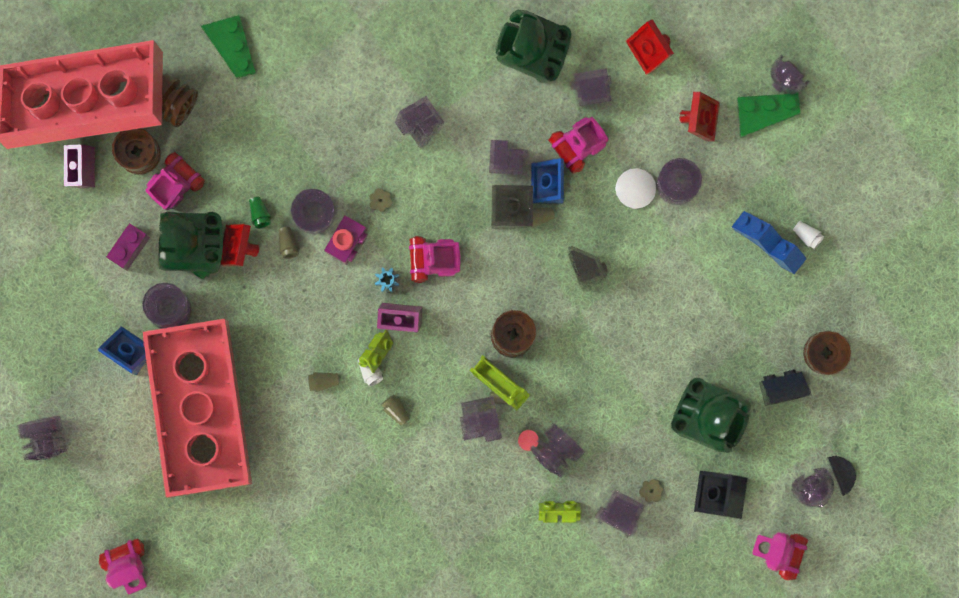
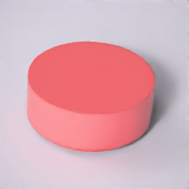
M340 229L334 233L333 243L339 250H348L352 247L354 238L350 231Z
M532 430L523 431L518 438L519 446L526 451L534 450L539 443L538 435Z

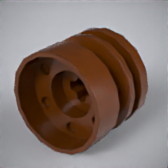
M166 73L163 75L162 115L164 114V121H171L172 126L179 127L192 112L198 98V91L194 88L190 89V86L187 84L180 87V80Z
M139 128L120 131L113 141L112 154L116 162L129 173L145 175L152 172L158 166L161 159V149L158 142L146 130ZM137 149L143 151L140 153L139 157L135 155L137 153Z
M510 310L502 313L496 319L491 330V342L495 350L499 354L511 358L524 355L530 349L536 337L534 321L528 314L519 310ZM511 331H515V335L518 337L511 340L510 335H507V333L510 334Z
M824 331L814 334L807 340L804 345L803 356L805 363L811 370L818 374L831 375L839 373L846 368L850 361L851 349L844 336L837 332ZM825 347L827 351L831 352L827 359H825L824 355H821V351H824Z

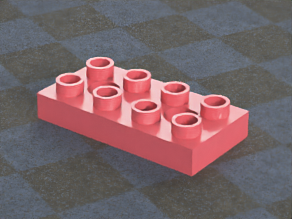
M154 40L0 65V143L6 149L162 125L163 51ZM121 82H127L125 89L121 93L110 96L118 91ZM45 94H49V98L44 105L34 108L42 103Z
M219 319L144 331L143 339L166 497L251 485L252 478L228 320ZM189 354H195L204 362L203 373L193 381H188L189 379L183 377L179 371L180 362ZM207 435L216 444V452L209 462L201 464L200 461L192 456L191 446L198 437Z

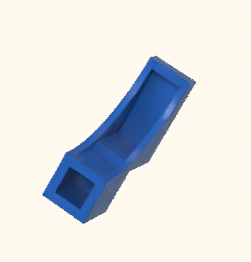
M745 211L731 226L736 232L766 252L780 267L792 274H795L807 259L796 245L783 239L772 225Z

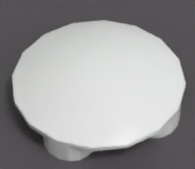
M638 168L629 169L618 178L615 187L616 195L620 202L632 209L643 208L654 199L656 183L652 175L647 171Z

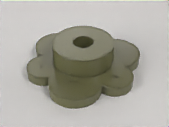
M381 188L376 189L374 194L369 196L371 200L370 207L373 210L378 209L380 212H383L385 208L392 206L390 193L384 192Z
M658 480L644 481L643 487L639 490L640 496L645 497L646 502H651L652 500L658 502L661 500L660 493L663 492V488L659 486Z

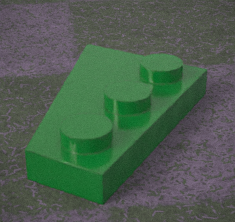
M240 15L201 25V28L236 79L256 73Z
M799 93L737 98L740 138L800 114Z

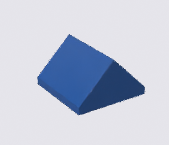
M559 158L531 163V204H563L564 159Z
M122 326L98 348L99 352L134 375L139 373L147 361L144 341Z

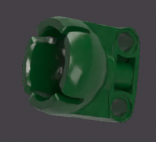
M517 9L510 15L511 22L504 24L496 45L497 61L502 65L535 78L540 83L555 81L562 70L572 35L570 28L566 25L556 24L527 10ZM558 31L561 33V39L557 37ZM545 69L549 71V77H546Z
M216 212L160 213L159 269L163 271H202L209 274L218 272L221 266L223 251L221 216ZM209 259H213V260H215L216 262H213V263H212V262H209L208 260H209Z
M697 377L692 379L686 387L675 410L671 428L683 438L718 452L730 453L732 448L738 445L749 421L747 413L751 410V405L745 397ZM703 385V390L700 393H696L697 387ZM686 422V428L679 431V426Z

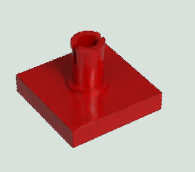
M653 19L647 21L625 41L646 75L655 71L674 54L669 46L671 43L669 36L666 34L662 35Z
M693 92L691 111L682 110L680 115L684 116H679L680 122L689 123V133L705 141L714 142L720 102L702 92Z
M226 225L223 237L222 266H243L245 254L252 257L258 255L259 245L248 243L250 225Z

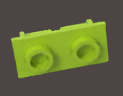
M385 329L383 333L375 334L368 345L369 349L372 350L366 349L359 358V365L363 368L369 366L372 373H375L392 348L393 341L388 330Z
M544 501L539 503V521H543V523H558V515H562V523H576V521L581 519L580 503L575 501H565L564 503Z

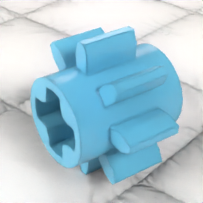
M382 268L380 275L375 274L379 278L375 285L382 286L381 292H384L386 288L392 293V287L394 285L399 286L395 279L400 276L399 274H392L393 268L389 271H385ZM385 275H388L389 278H393L390 280L389 285H387L385 282L382 283Z

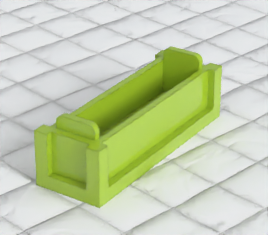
M482 355L480 357L481 360L469 371L517 411L530 397V394Z

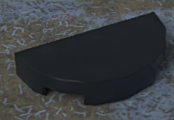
M827 457L840 492L844 496L851 491L855 484V469L851 462L843 457Z

